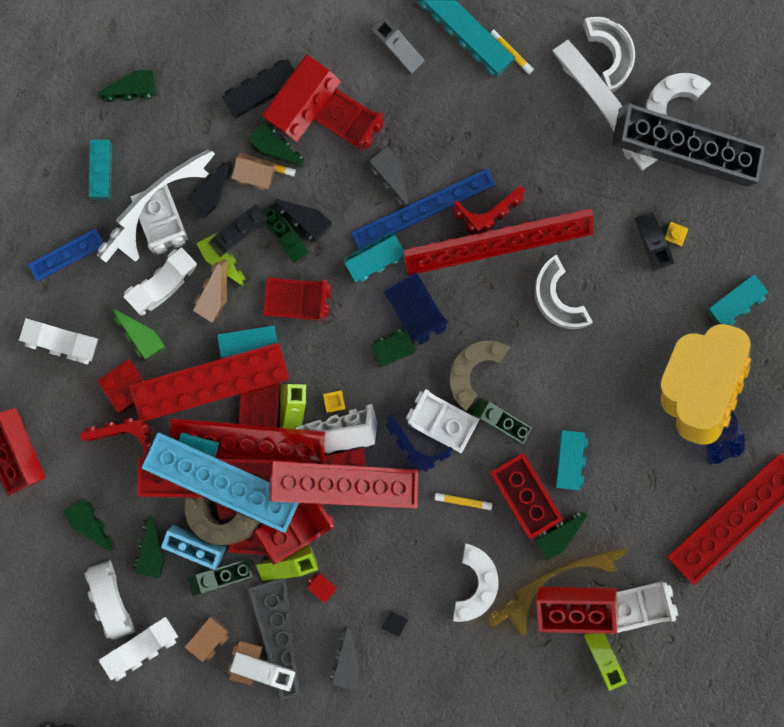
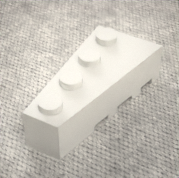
M370 404L366 405L365 410L357 412L356 409L349 411L348 415L338 417V415L330 416L325 422L317 420L298 426L296 429L325 432V453H331L337 450H349L356 447L374 445L378 422L373 405Z

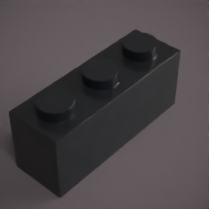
M255 204L217 233L208 243L221 258L262 226L268 217Z

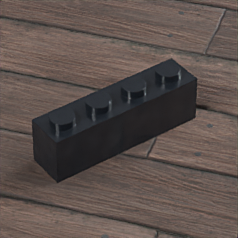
M288 59L277 61L273 68L269 70L263 69L257 73V77L253 79L248 78L242 81L241 86L236 89L233 87L224 92L225 95L222 96L223 101L234 120L276 96L294 71Z

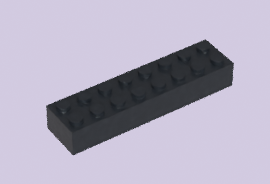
M630 103L618 110L612 141L613 146L746 187L759 183L765 150L763 145Z

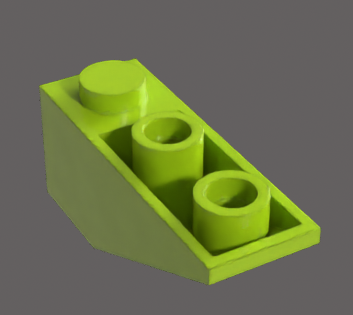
M217 233L197 243L208 264L213 266L216 262L219 263L223 259L227 260V277L240 286H245L243 283L245 277L241 269L236 270L234 264L237 262L232 252L226 253L220 258L208 242Z
M281 384L280 428L296 429V427L302 425L306 405V385Z
M310 544L302 547L275 565L271 563L270 559L256 563L262 581L300 577L318 570L317 560Z
M585 634L584 637L606 689L610 691L627 684L605 634Z

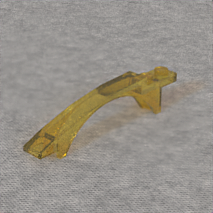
M624 548L607 551L573 561L543 574L515 591L519 599L515 600L512 598L504 604L506 608L501 611L497 609L488 615L490 617L487 620L493 628L508 617L519 634L523 636L527 633L526 622L530 604L538 588L547 580L564 570L575 567H597L613 573L617 570L613 563L627 554L628 550Z

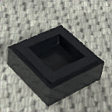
M390 611L382 629L399 637L408 619Z

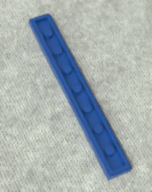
M487 168L351 232V236L358 250L391 232L395 234L452 207L455 200L461 203L495 187L496 184Z

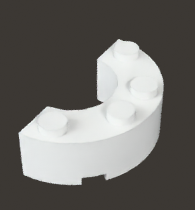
M604 17L585 18L583 27L588 42H601L609 47L613 54L612 66L601 75V79L613 93L625 83L634 66L635 48L629 33L619 23L616 24Z
M678 73L668 76L655 86L646 101L645 109L667 115L666 108L670 100L677 97H686L695 102L708 89L711 83L705 78L691 73Z
M182 247L178 251L176 249L167 256L168 259L164 266L159 267L153 273L154 276L151 279H145L140 285L131 286L124 292V299L139 315H145V310L147 309L151 312L166 301L185 283L184 277L187 274L190 276L195 270L197 263Z
M555 255L546 262L537 276L534 289L537 306L543 316L556 326L566 329L587 327L593 322L585 307H568L557 297L556 283L566 271L558 256Z
M25 318L19 341L26 342L25 346L36 349L37 346L49 349L50 354L60 356L61 353L67 354V359L89 364V361H92L98 339Z
M469 544L464 545L462 563L469 565L475 571L478 585L470 598L463 601H455L453 621L457 622L469 621L485 613L494 602L498 591V574L492 560L482 550Z
M111 560L88 567L87 572H85V578L91 590L88 592L91 603H95V617L97 621L102 622L106 638L116 640L135 633L130 615L127 613L118 591L117 577Z
M165 617L101 658L99 662L111 680L115 679L117 682L126 676L125 671L131 668L134 671L142 666L141 661L145 658L151 660L159 654L157 650L164 646L167 649L177 643L175 639L178 635Z

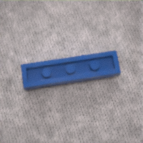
M94 229L29 263L28 266L36 281L39 282L98 251V248L104 242L97 229Z

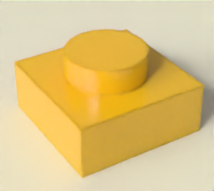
M670 222L665 234L666 241L682 247L689 228Z
M342 390L323 394L327 413L346 410Z

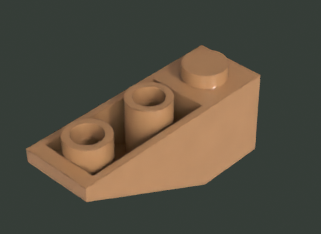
M225 259L213 265L210 271L213 273L211 278L206 279L202 286L204 289L203 293L198 294L194 301L196 306L193 311L212 323L219 317L227 302V260Z

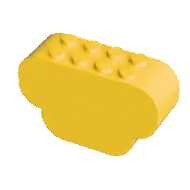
M720 324L710 328L705 336L696 333L687 334L676 343L661 380V405L666 413L677 418L676 428L684 439L701 445L710 444L720 437L724 427H728L731 419V410H735L737 396L741 394L744 386V377L747 378L750 371V339L743 330L730 325Z

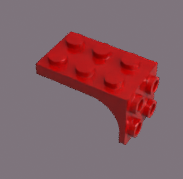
M335 89L313 119L362 152L365 148L368 149L374 141L373 135L375 132L379 133L384 126L383 113L379 112L377 114L370 111L338 89Z
M520 185L491 211L485 214H472L457 200L453 202L452 212L458 220L462 219L466 223L465 228L470 234H479L492 229L497 219L501 221L506 217L512 206L516 208L524 199L525 189Z
M267 277L263 316L325 322V317H329L330 306L326 302L327 298L331 297V284H328L326 279H323V281H302Z
M134 418L122 420L123 424L119 425L115 422L103 424L104 428L100 429L96 426L84 428L85 432L80 433L81 441L85 442L128 433L134 434L140 440L146 458L153 444L149 439V436L152 435L150 424Z
M300 503L285 533L266 524L253 533L271 563L275 565L333 529L334 524L332 517L324 510L323 504Z

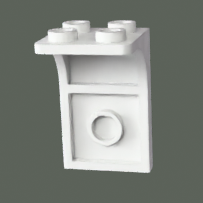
M166 184L148 199L139 215V220L149 244L148 248L153 254L157 253V255L167 252L169 247L175 246L177 248L186 244L185 241L189 240ZM143 192L130 196L132 202Z
M425 389L424 393L420 391L415 400V403H417L415 410L411 408L406 417V420H408L407 425L462 454L480 419L438 398L427 389Z
M660 581L617 592V633L655 623L676 621L675 616H678L676 605H673L670 597H673L671 586L667 585L666 582Z

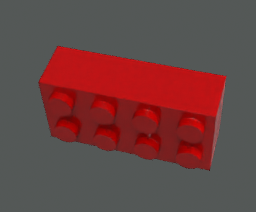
M524 453L489 473L529 540L563 520Z
M538 588L536 602L539 632L617 634V588Z

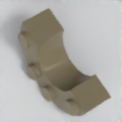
M480 341L466 347L457 356L450 371L449 383L455 402L465 412L477 397V394L470 385L472 369L477 364L483 362H492L499 365L510 349L509 346L497 341Z
M185 497L184 509L187 522L192 531L208 543L215 545L237 544L250 538L254 534L253 532L261 525V522L242 513H237L228 524H222L215 518L212 512L211 499Z

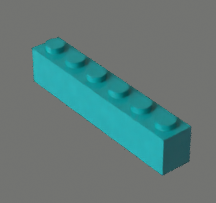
M418 0L419 6L424 10L428 9L432 13L431 17L437 23L441 22L445 26V31L450 36L454 35L463 49H468L472 52L471 56L478 63L481 61L486 66L485 70L491 76L495 75L498 78L513 63L514 57L456 0Z

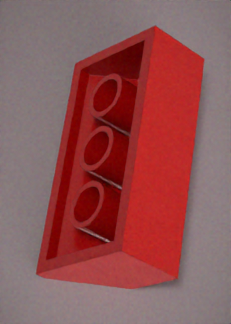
M306 54L261 116L285 137L297 142L341 83V80L329 69Z
M16 408L0 412V479L8 496L46 479L44 470L38 461L36 452L32 447L28 433L22 424L21 417Z

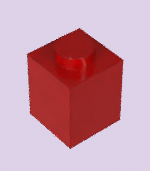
M314 573L307 582L310 584L307 589L324 603L337 590V587L321 573L318 576Z

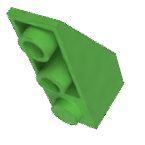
M117 310L114 311L116 314L114 317L119 327L124 326L127 331L124 333L130 343H135L137 346L135 351L141 359L144 357L148 361L166 349V346L154 330Z

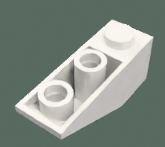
M237 652L230 669L233 673L286 691H290L296 673L289 668Z

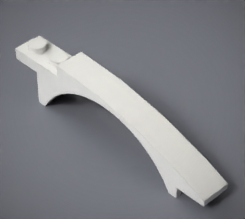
M569 40L565 41L552 50L563 65V70L574 78L588 93L607 119L613 131H615L618 110L623 106ZM623 149L626 158L629 160L632 157L641 171L658 160Z
M206 150L190 158L163 175L141 193L115 220L121 226L119 228L116 227L111 232V238L108 242H104L98 248L99 253L97 256L107 262L119 248L136 262L139 259L136 247V226L139 215L148 199L158 189L174 180L186 177L205 178L209 173L203 168L215 153Z

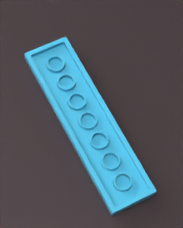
M160 432L157 433L142 466L144 470L284 533L299 504L269 502L270 482Z

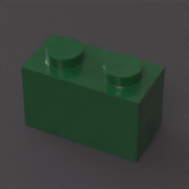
M402 329L391 333L392 337L385 339L381 337L374 340L375 344L371 346L381 368L416 353L407 330L402 331Z

